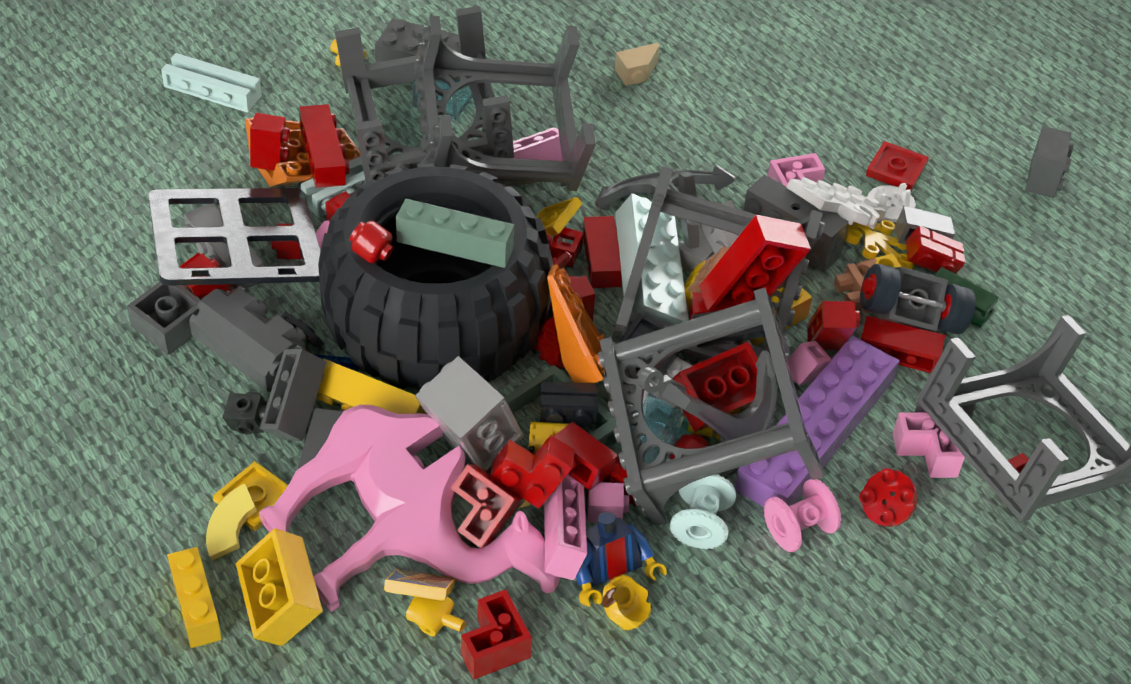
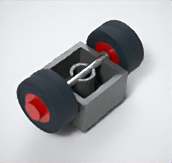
M874 264L869 268L860 290L861 307L866 311L877 313L876 318L931 332H936L939 329L953 334H962L970 325L975 311L976 299L971 289L955 284L947 285V279L903 267L893 268L882 264Z

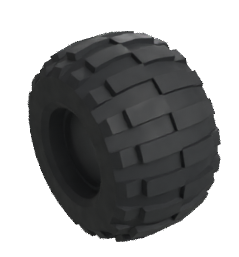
M434 163L417 164V168L409 170L397 168L385 172L384 178L379 181H367L357 189L356 193L347 198L342 207L338 208L330 219L328 231L324 233L318 269L321 306L331 334L341 350L346 348L351 361L372 377L380 374L383 381L403 390L407 385L419 387L420 390L424 384L432 381L447 363L452 362L458 356L485 381L490 382L510 370L511 365H515L520 357L524 358L534 346L540 326L546 321L551 304L547 276L553 265L547 234L540 218L534 217L531 206L512 187H505L500 184L498 178L488 173H473L468 171V167L453 164L450 167H434ZM405 199L514 224V247L506 267L503 268L397 242L396 216ZM375 221L392 234L391 245L394 249L385 261L380 259L378 262L371 264L351 249L352 242L350 241V236L361 222ZM427 283H444V284H427Z

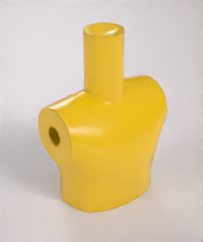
M415 596L406 613L407 620L416 623L424 633L433 637L437 635L443 626L462 632L466 626L465 620L451 615L454 602L449 597L442 601Z

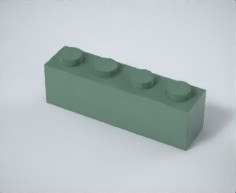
M405 199L396 216L397 242L503 268L506 267L513 251L514 224L410 199Z

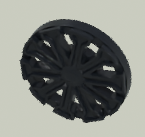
M287 311L284 312L282 315L284 319L294 328H300L305 334L306 339L317 349L320 350L325 345L315 335L316 332L301 319L297 320Z

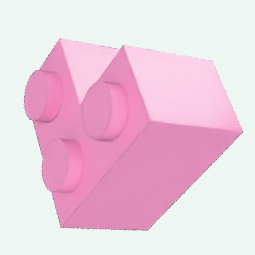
M813 153L771 160L768 177L786 187L790 178L801 180L804 177L817 183L818 180L823 181L825 168L817 154Z
M898 413L893 430L897 456H925L930 478H958L965 456L928 413Z

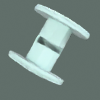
M715 474L692 482L679 490L683 500L691 506L690 509L682 510L672 517L670 529L674 537L683 544H687V546L700 549H714V547L717 548L723 545L727 540L728 527L716 514L717 511L726 510L734 504L736 491L729 480L719 476V474Z

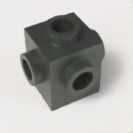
M247 392L246 394L229 393L222 418L232 431H238L246 435L264 433L259 428L267 402L261 394L256 392Z

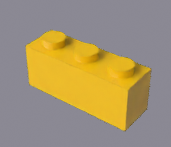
M198 547L167 554L190 647L194 648L222 640L217 614Z

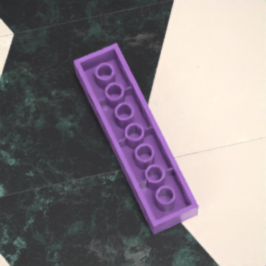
M853 335L798 399L805 427L817 450L822 469L892 384L900 361ZM786 414L776 426L789 423ZM798 450L740 467L737 473L735 490L763 507L765 502L771 497H778L788 506H791L803 494L804 483L812 478Z

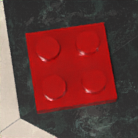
M884 141L868 166L866 176L896 187L906 183V190L912 192L928 163L929 157Z

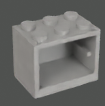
M459 356L452 362L447 363L441 372L432 381L424 384L420 392L415 395L426 414L440 425L443 431L442 437L453 448L460 445L465 453L466 460L470 464H477L486 472L492 467L495 457L509 440L517 443L524 437L505 398Z

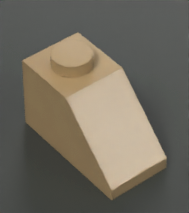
M658 43L616 52L615 71L626 86L640 84L648 80L658 63L660 47Z

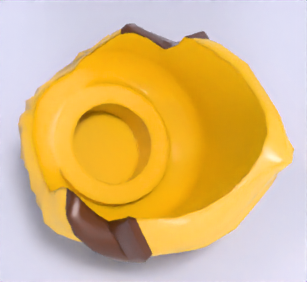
M628 575L614 577L603 589L602 606L610 620L623 630L629 631L641 626L649 618L653 608L651 603H648L649 591Z

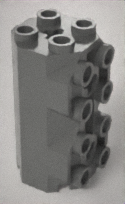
M241 286L232 291L226 290V292L221 289H215L199 301L197 308L200 309L197 316L192 314L189 320L193 337L267 392L272 390L284 349H304L307 351L304 343L306 336L300 328H294L280 314L267 318L265 314L268 313V309L261 300L256 301Z

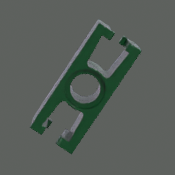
M941 267L934 276L947 279V285L955 284L969 288L974 292L976 305L971 323L982 328L994 313L995 309L993 306L997 303L999 297Z

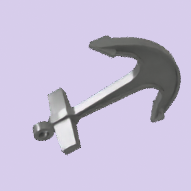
M715 166L713 171L673 170L667 189L697 197L695 184H714L715 189L720 190L733 183L736 178L720 166ZM661 172L631 177L609 187L603 186L595 201V205L603 210H609L610 203L623 196L634 193H650L654 195ZM680 218L685 245L690 249L699 247V225L702 224Z
M767 350L761 352L756 362L758 371L754 401L744 412L736 415L726 413L688 395L686 387L667 375H663L654 367L646 368L642 366L637 373L638 384L642 389L652 393L670 406H679L699 418L719 434L721 443L769 429L773 419L777 400L775 369ZM740 467L718 474L726 479Z

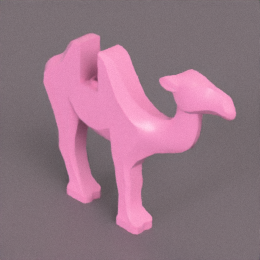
M361 404L343 411L333 425L328 439L316 457L296 470L291 482L273 506H268L259 512L261 522L269 533L274 528L288 532L293 519L313 496L350 480L354 482L362 504L375 523L368 533L354 543L342 557L325 567L322 572L313 576L318 596L331 612L340 607V587L354 575L368 570L376 561L384 556L401 555L412 558L414 561L429 565L447 577L455 578L457 582L466 584L489 581L507 570L515 568L538 582L543 592L551 593L556 590L560 577L545 572L544 537L528 521L522 511H518L514 516L513 523L491 544L484 548H471L461 540L455 529L451 514L457 493L450 488L466 467L465 453L459 445L424 469L422 461L415 454L443 436L440 425L428 414H396L377 406Z

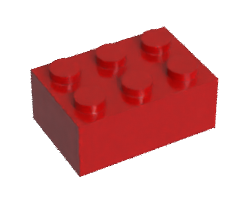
M746 342L678 372L673 377V380L686 387L688 395L726 413L735 415L749 408L754 401L758 371L756 362L758 358L750 343ZM682 409L694 433L708 427L699 418Z

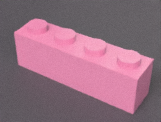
M555 127L513 142V159L563 161L559 132Z
M567 475L544 502L545 572L556 577L574 580L587 555L584 486Z

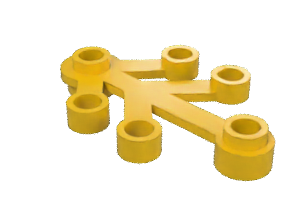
M882 220L881 223H876L872 230L868 224L867 226L857 222H853L852 226L848 224L845 240L850 244L856 245L863 234L864 248L862 255L865 258H876L880 249L886 255L893 253L901 267L910 270L914 267L912 262L907 261V254H898L889 246L892 245L901 250H906L905 244L898 243L897 238L890 236L895 229L893 222Z

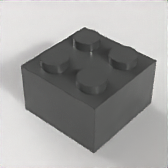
M1042 126L1030 163L1025 188L1026 192L1054 198L1056 191L1062 190L1065 179L1064 174L1069 170L1070 156L1074 143H1070L1071 132Z
M159 281L127 305L131 327L169 355L192 337L189 320L192 314L197 316L200 309L197 308V305L201 299L182 285L168 286Z

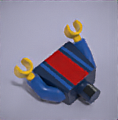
M605 512L598 516V525L586 529L587 555L576 575L578 585H582L583 588L579 594V601L584 606L590 607L589 596L591 594L595 604H601L602 602L601 593L592 589V587L643 567L642 561L646 562L644 571L649 578L656 581V578L653 576L655 567H658L661 574H667L666 567L653 559L652 556L655 554L646 537L631 524L626 525L621 518L616 517L613 513Z

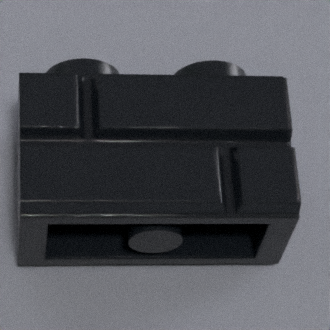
M541 382L540 422L565 424L573 422L582 427L597 424L598 384Z

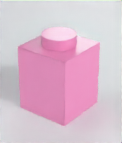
M816 341L801 343L787 360L792 380L799 386L812 383L832 359Z
M599 483L591 490L588 489L587 522H598V516L605 512L613 513L616 517L623 519V513L629 512V495H624V483Z

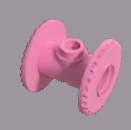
M807 480L803 485L804 500L788 506L778 497H771L765 502L763 511L769 532L779 546L787 552L799 550L802 544L801 531L816 523L826 533H834L840 528L842 519L838 502L829 487L822 483L821 480Z

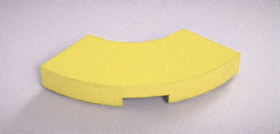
M245 483L225 496L215 508L207 527L206 544L211 560L218 559L240 548L238 539L240 529L247 518L257 512Z

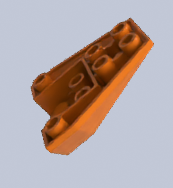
M246 118V121H245L246 132H247V140H248V147H249V154H250V127H251L253 118ZM286 120V128L290 130L288 142L285 143V147L289 148L288 161L276 163L274 171L258 169L270 187L295 185L313 178L299 122ZM335 128L340 129V144H344L345 147L344 160L348 159V161L360 157L359 149L343 128Z
M556 263L552 265L547 279L562 363L573 383L599 382L603 380V376H605L604 370L606 369L602 368L598 352L602 351L600 340L607 337L605 334H599L584 309L580 296L577 292L574 293L571 288V281L564 268L560 270Z

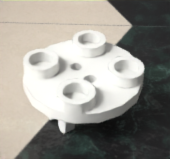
M906 183L900 184L899 187L891 185L873 188L867 196L880 202L879 206L887 211L883 220L897 222L903 206L911 208L916 206L915 200L911 196V191L906 190Z

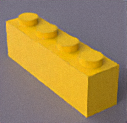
M323 359L327 363L324 377L317 393V400L332 406L333 402L342 405L341 410L343 411L361 404L377 406L396 414H426L414 394Z

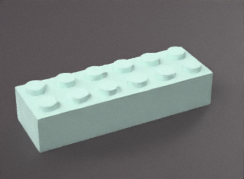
M631 194L615 212L624 295L652 203L647 198H642L635 194ZM660 212L631 312L636 314L642 313L650 318L673 325L689 321L675 216Z

